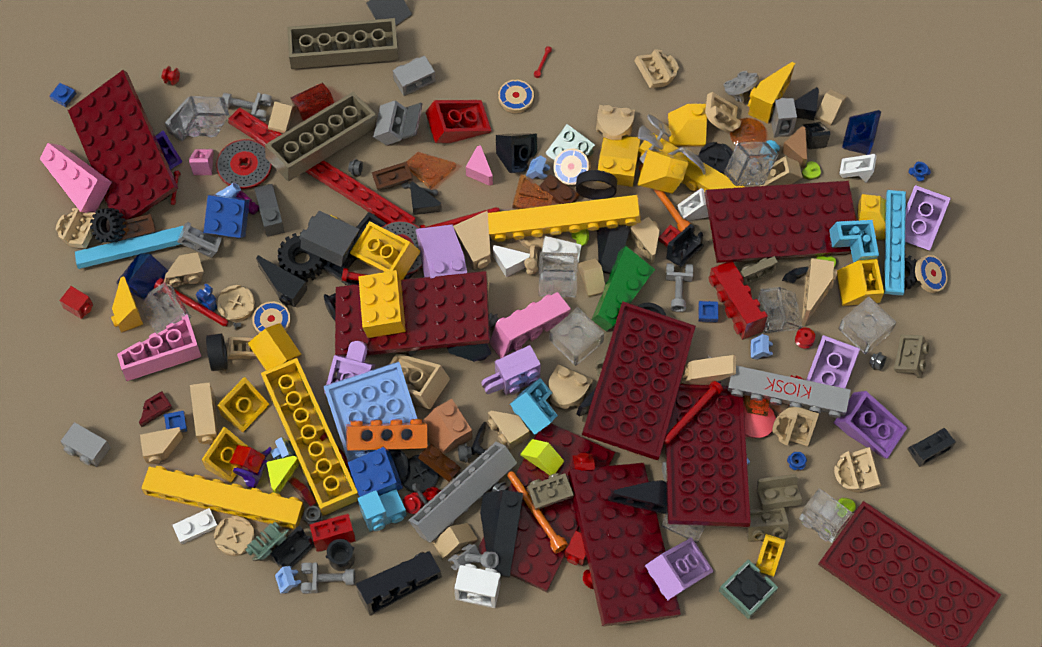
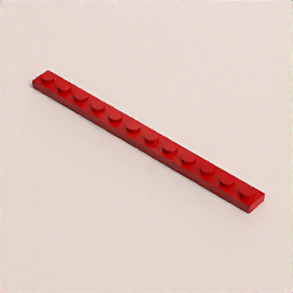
M240 107L228 118L230 125L264 146L282 135L280 132L269 130L267 124ZM324 160L305 171L387 224L394 221H407L413 224L416 222L415 217Z

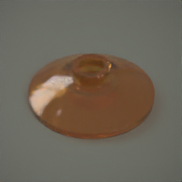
M753 118L739 119L741 120L739 128L730 132V138L734 145L743 150H755L761 147L762 143L766 140V129L763 124Z

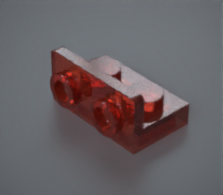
M323 82L290 97L303 121L334 103L331 92Z

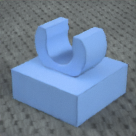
M540 155L531 160L526 176L530 179L535 177L540 179L547 178V175L542 171L550 169V166L545 164L546 158Z
M762 334L751 340V358L757 360L763 356L769 357L773 355V352L769 351V347L773 346V343L769 341V336Z
M281 437L275 441L278 448L271 451L273 459L296 456L289 440Z
M284 566L275 574L280 594L288 593L293 587H297L301 583V580L296 581L293 577L298 574V570H291L290 566Z

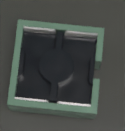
M749 559L719 589V592L748 620L778 589V586L767 576L764 578L759 574L760 570Z

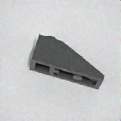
M273 184L256 187L255 193L266 236L285 233Z

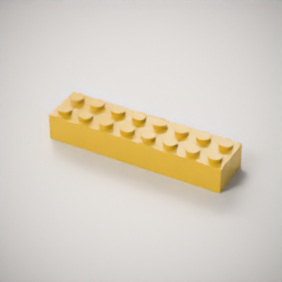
M295 358L262 372L263 382L322 516L357 502L359 496L298 359ZM326 433L327 438L322 441L320 437Z

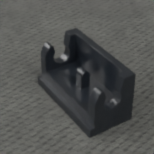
M689 224L668 243L666 259L680 267L685 265L704 247V244H702L703 233L700 232L697 237L694 234L695 227Z
M942 428L933 435L911 445L907 450L920 467L951 450L956 441L945 428Z
M298 526L270 553L272 561L280 568L284 566L292 568L315 544L312 538L307 536L304 530Z

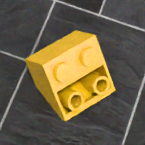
M877 259L858 260L837 270L842 306L880 303L884 290Z

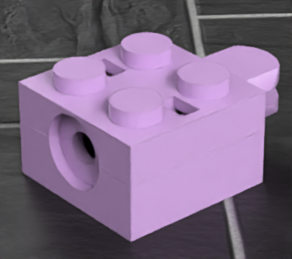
M351 342L346 357L334 355L326 385L374 370V364L365 362L368 348L364 342Z
M529 345L496 360L495 374L483 379L481 384L487 394H492L500 389L503 390L505 395L515 394L521 388L527 385L530 386L540 378L541 364Z

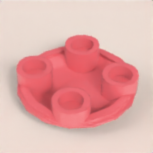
M750 402L744 405L745 437L762 438L773 432V424L776 417L768 405L762 402Z

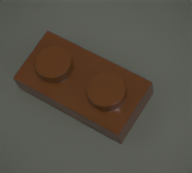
M407 161L372 172L377 191L413 180Z
M551 174L539 186V191L558 204L575 203L579 198V194Z
M152 214L125 220L123 222V225H126V228H123L125 234H121L123 237L119 241L156 232Z
M432 444L421 452L418 457L448 482L461 470L459 465Z

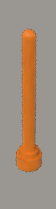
M643 164L639 166L640 172L642 170ZM653 189L677 222V230L682 232L691 224L690 221L682 218L664 191Z
M510 471L508 478L519 493H523L524 502L550 538V547L555 554L563 551L568 546L567 541L564 537L555 533L540 509L535 510L529 493L516 474Z

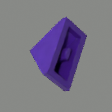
M161 131L156 134L157 141L171 170L182 163V160L166 133Z

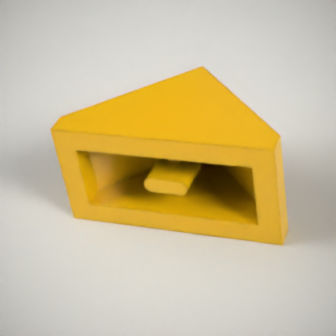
M768 534L765 535L756 563V567L761 573L771 576L775 575L785 544L784 539Z

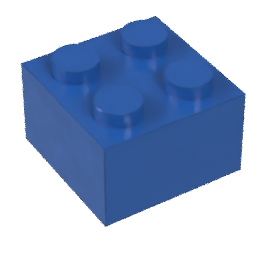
M214 194L208 195L203 233L237 238L245 237L250 199Z
M385 447L348 462L359 497L375 490L380 496L395 489L397 491L403 489L392 455Z

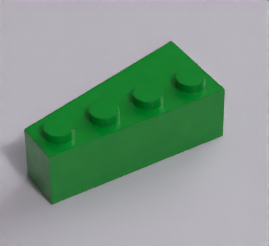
M627 246L618 252L603 294L591 319L605 331H608L615 325L622 301L630 304L655 270Z

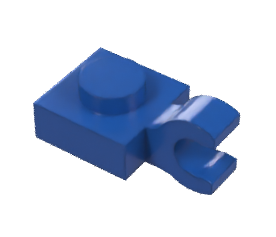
M206 283L204 285L205 289H200L196 293V297L200 304L214 312L217 309L216 298L212 294L213 288Z

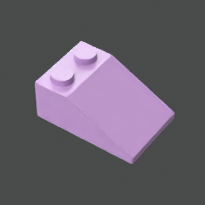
M915 185L906 206L905 242L930 251L951 198Z
M453 225L416 229L424 277L435 278V276L467 273L464 254Z
M823 335L806 380L846 389L861 348Z
M692 537L662 553L645 565L649 575L654 579L667 601L714 572Z

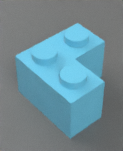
M873 220L836 222L829 229L832 248L850 247L853 263L858 260L876 259L879 256Z
M541 378L524 389L510 403L513 411L520 416L526 427L534 435L558 416L546 401L552 392Z
M396 489L380 496L375 490L358 498L360 511L370 532L373 530L380 531L385 528V525L392 522L398 523L407 516L405 507Z

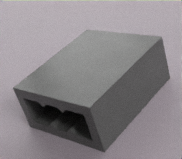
M318 211L315 217L312 216L310 218L307 230L303 229L300 234V248L341 267L357 242L360 229Z

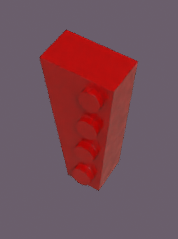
M726 262L711 268L710 276L708 277L712 287L715 286L719 301L725 305L726 315L729 319H732L736 334H740L742 340L763 332L768 315L765 311H760V303L757 298L752 299L751 289L748 285H743V277L733 262Z

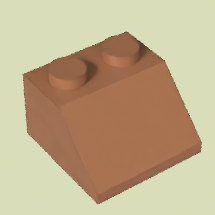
M452 399L434 408L422 421L427 424V440L443 454L472 439V429Z

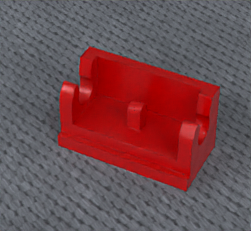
M349 513L309 524L317 552L327 550L329 544L336 539H344L349 543L356 541Z

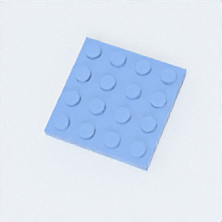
M399 361L323 386L348 462L375 450H347L346 424H351V421L354 420L363 421V424H370L371 420H382L383 423H390V420L400 419L402 423H409L410 419H417ZM389 429L384 430L381 437L383 439L390 438L392 431ZM403 430L401 433L402 438H409L411 430ZM363 431L361 437L365 440L371 438L372 431Z

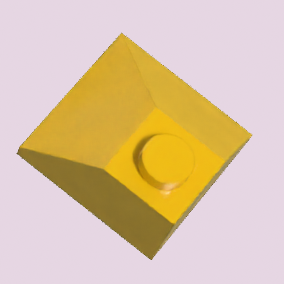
M686 104L668 113V128L671 131L669 143L676 147H703L706 145V104Z
M648 149L637 185L673 194L684 179L688 162L679 156Z
M861 194L858 203L857 221L873 220L876 240H885L886 200L881 196Z
M124 276L119 281L112 306L114 316H111L114 326H119L121 333L143 325L132 292Z

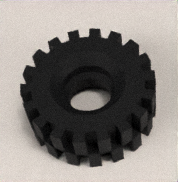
M296 233L292 234L293 238L291 239L289 236L286 237V243L282 241L280 244L281 248H278L277 256L280 268L303 279L305 282H308V278L316 279V274L320 276L322 274L321 269L324 270L327 260L301 249L300 236H297ZM301 253H306L310 256L309 260L305 263H297L295 257Z

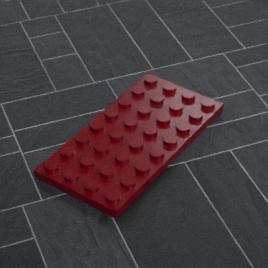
M120 71L68 109L91 167L112 182L104 198L108 208L118 209L119 213L123 214L121 218L127 220L139 217L179 189L126 71Z
M849 181L707 189L705 191L716 263L762 260L763 258L769 259L773 256L776 259L851 254L850 247L832 248L829 229L836 222L856 221Z
M486 271L435 276V278L424 277L401 280L406 332L367 338L362 327L359 284L336 287L335 355L346 357L349 344L354 341H362L367 345V355L490 343L488 276Z
M622 301L582 436L658 461L696 326Z
M679 385L666 434L710 389L709 385ZM722 386L723 391L720 394H715L669 444H665L668 524L750 527L743 397L731 395V392H728V386Z
M552 423L539 431L534 440L549 443L561 456L564 463L556 473H560V475L565 473L569 484L568 471L574 469L572 456L579 453L592 454L595 467L610 466L615 452ZM525 458L516 473V476L526 490L532 481L538 479L544 481L549 479L548 477L550 476ZM511 483L508 491L518 492ZM573 498L540 509L555 533L564 537L568 545L575 531L580 526ZM523 500L510 575L547 592L564 559L566 548L559 553H554L550 547V538ZM484 537L478 547L480 555L486 552Z
M644 463L595 467V470L585 471L578 469L569 470L568 477L574 495L573 499L602 626L679 617L681 612L677 596L667 601L645 567L646 564L666 552L656 512L608 501V497L616 489L649 482Z
M864 501L818 564L936 647H967L1001 596L994 589Z

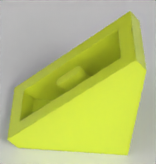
M532 439L520 454L549 475L555 474L564 463V460L549 443Z
M296 456L267 462L271 487L274 493L279 494L300 465Z

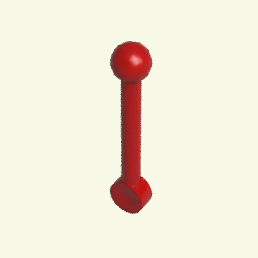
M547 46L545 48L546 52L543 56V59L538 69L534 71L535 78H539L541 76L540 71L545 63V60L548 54L552 52V48L550 46Z
M176 170L173 175L175 176L176 184H178V177H180L181 173ZM176 191L172 193L171 205L176 204Z

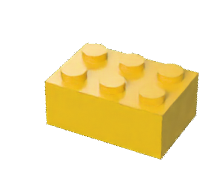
M397 270L359 276L362 327L367 338L406 332L402 285Z

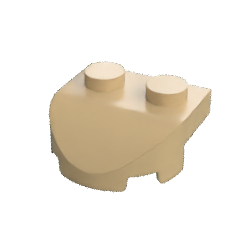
M655 49L652 54L637 56L634 60L649 88L669 85L679 69L676 60L671 55L667 57L662 54V50Z
M713 92L707 94L705 114L708 120L726 133L739 128L741 120L736 118L738 107Z
M599 105L596 131L602 132L604 138L611 140H621L624 135L630 136L635 110L617 108L610 105Z
M73 208V212L67 216L63 214L56 225V231L58 232V237L68 246L86 249L94 229L90 228V226H93V223H90V221L94 219L92 215L96 213L80 212L78 208Z
M558 364L550 376L547 386L552 392L549 396L550 402L563 409H568L569 406L575 405L579 407L590 389L593 379Z
M799 407L788 408L775 419L773 433H776L779 441L787 446L789 441L808 446L819 413Z
M870 447L853 453L848 451L840 456V460L835 465L834 473L837 481L844 488L852 492H864L882 486Z

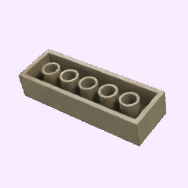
M395 18L287 27L291 69L399 60Z
M352 92L265 144L266 159L289 182L375 129L376 114Z

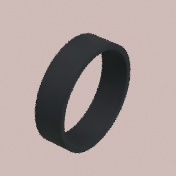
M600 170L582 172L577 176L576 192L585 198L593 200L611 198L617 192V178L608 172ZM600 181L612 187L592 189L582 185V183Z

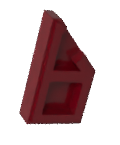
M163 391L145 401L143 413L139 420L141 427L173 409Z
M296 477L288 480L290 485L309 506L316 503L307 486Z

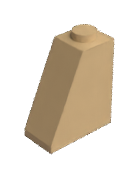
M485 211L454 225L453 228L459 244L473 270L482 269L491 263L488 212Z
M210 382L190 385L196 437L199 443L211 444L218 436L216 397Z

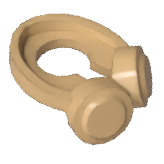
M530 245V258L524 261L525 268L527 269L526 272L529 275L539 270L537 266L538 254L536 245Z

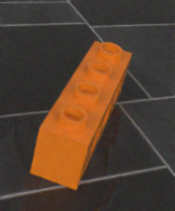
M400 419L390 420V423H383L382 420H371L370 424H363V421L354 420L351 421V424H346L347 450H377L382 447L386 449L427 448V424L422 422V419H410L409 423H402ZM410 429L411 436L406 439L402 438V431ZM370 430L372 431L371 438L363 439L361 437L362 432ZM384 430H391L392 435L390 438L383 439L381 437Z

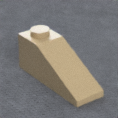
M729 355L690 361L685 364L680 384L710 385L712 381L718 382L736 374V356Z

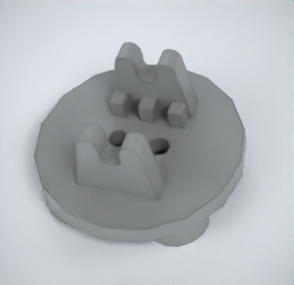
M747 71L738 73V77L724 83L726 93L733 95L736 101L743 102L744 97L742 93L751 92L754 87L757 88V84L760 81L757 73H748Z

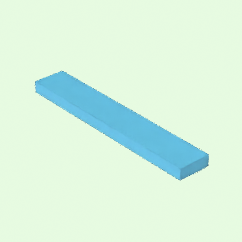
M886 191L884 294L904 295L906 191Z
M183 226L75 251L76 265L80 269L180 245L177 241Z

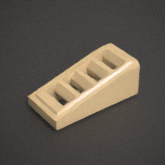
M229 337L227 341V359L257 358L253 352H250L248 342L253 338ZM234 345H237V351H234ZM242 345H245V351H242Z

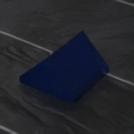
M877 110L849 117L842 148L870 155L881 111Z
M139 254L120 278L124 276L131 292L147 302L156 291L154 289L155 283L159 278L165 279L168 270L151 254Z

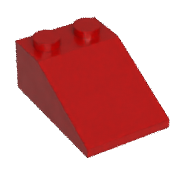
M434 100L425 112L435 143H453L492 131L482 100Z

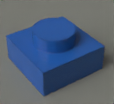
M59 83L50 94V99L67 107L76 95L74 89Z
M699 301L698 322H718V302Z
M184 411L164 414L166 430L180 427L181 432L188 431Z

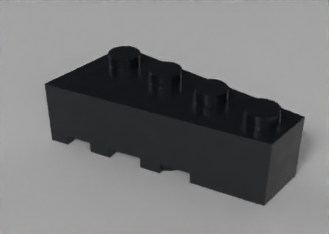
M430 551L426 553L421 552L408 561H404L356 583V588L361 601L371 616L440 579L442 575Z

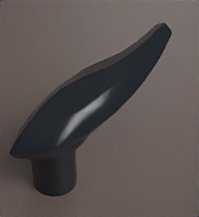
M799 267L785 274L782 281L795 283L797 279L807 273L808 267Z
M336 293L330 296L324 294L326 308L335 320L336 306L334 302L336 301Z
M483 422L478 430L471 448L472 455H475V453L481 455L486 451V449L480 446L483 442L486 422Z

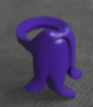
M271 447L262 452L265 458L258 474L241 468L233 469L235 474L243 477L247 487L256 488L267 462H269L265 459L271 453Z

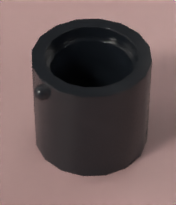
M336 539L329 544L326 558H328L333 569L346 571V569H350L354 564L355 555L353 550L355 548L347 540Z

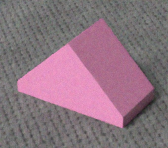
M480 145L476 147L466 165V176L490 186L493 185V175Z
M213 149L194 150L189 158L193 175H212Z

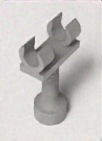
M223 93L221 107L230 108L231 105L252 109L251 115L265 122L268 116L266 115L267 112L259 109L260 104L271 106L272 100L270 95H261V93H257L255 102L232 98V94Z
M667 263L666 280L675 281V299L671 301V310L674 312H684L686 310V301L682 299L683 281L692 282L693 264H686L685 273L674 272V263Z
M467 544L462 548V550L466 551L461 555H453L448 559V561L455 563L451 566L454 570L459 569L460 565L465 566V564L472 562L481 563L483 567L493 569L499 562L498 555L495 552L486 551L480 555L477 546L474 544Z
M317 563L301 564L303 574L313 573V583H301V591L304 594L318 593V582L343 580L346 585H355V569H346L343 574H319Z

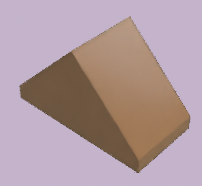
M805 127L799 128L788 138L782 148V152L787 157L798 161L801 168H805L807 161Z

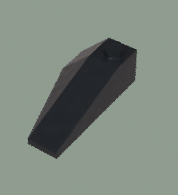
M618 225L616 228L601 227L597 230L598 262L602 266L604 273L611 274L618 252L627 245L632 226Z
M507 490L484 493L480 510L486 551L495 552L498 555V565L493 569L503 577H510L523 505V493Z

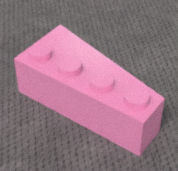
M47 143L40 160L80 212L95 213L112 182L62 145Z
M558 292L552 295L548 294L537 303L532 302L525 309L516 310L511 316L499 319L495 323L489 344L498 356L503 358L511 350L518 351L528 339L531 341L537 339L543 330L547 332L565 321L571 308Z
M188 314L183 316L181 321L167 325L166 329L158 334L155 332L149 336V339L142 343L139 341L117 354L126 381L202 357Z

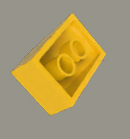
M794 62L789 63L759 83L757 88L754 87L752 89L747 105L749 107L748 115L765 123L769 122L775 100L783 97L791 82L795 67Z
M622 136L621 140H611L603 137L598 170L614 175L617 178V185L633 187L640 139L638 137Z
M369 221L350 254L381 273L397 270L400 280H403L421 251L411 242Z

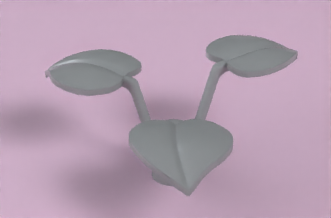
M648 114V120L659 129L660 134L656 138L648 128L642 125L639 128L638 139L653 144L649 147V150L661 152L660 150L664 147L660 139L663 134L670 137L671 131L663 122ZM681 147L669 153L670 155L679 152L684 153L701 168L703 175L706 173L702 160L687 147ZM647 151L640 157L642 163H644Z

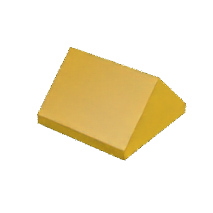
M281 323L265 328L248 342L249 347L265 370L291 361L301 355Z
M243 377L221 400L217 407L222 417L238 430L244 432L266 409L269 403L246 377Z
M223 427L202 458V462L206 470L228 482H232L237 475L233 472V469L237 467L229 462L237 445L249 446L226 427Z

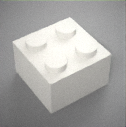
M472 564L460 565L454 588L455 600L495 608L501 585L500 573L491 568H486L485 570L477 569Z

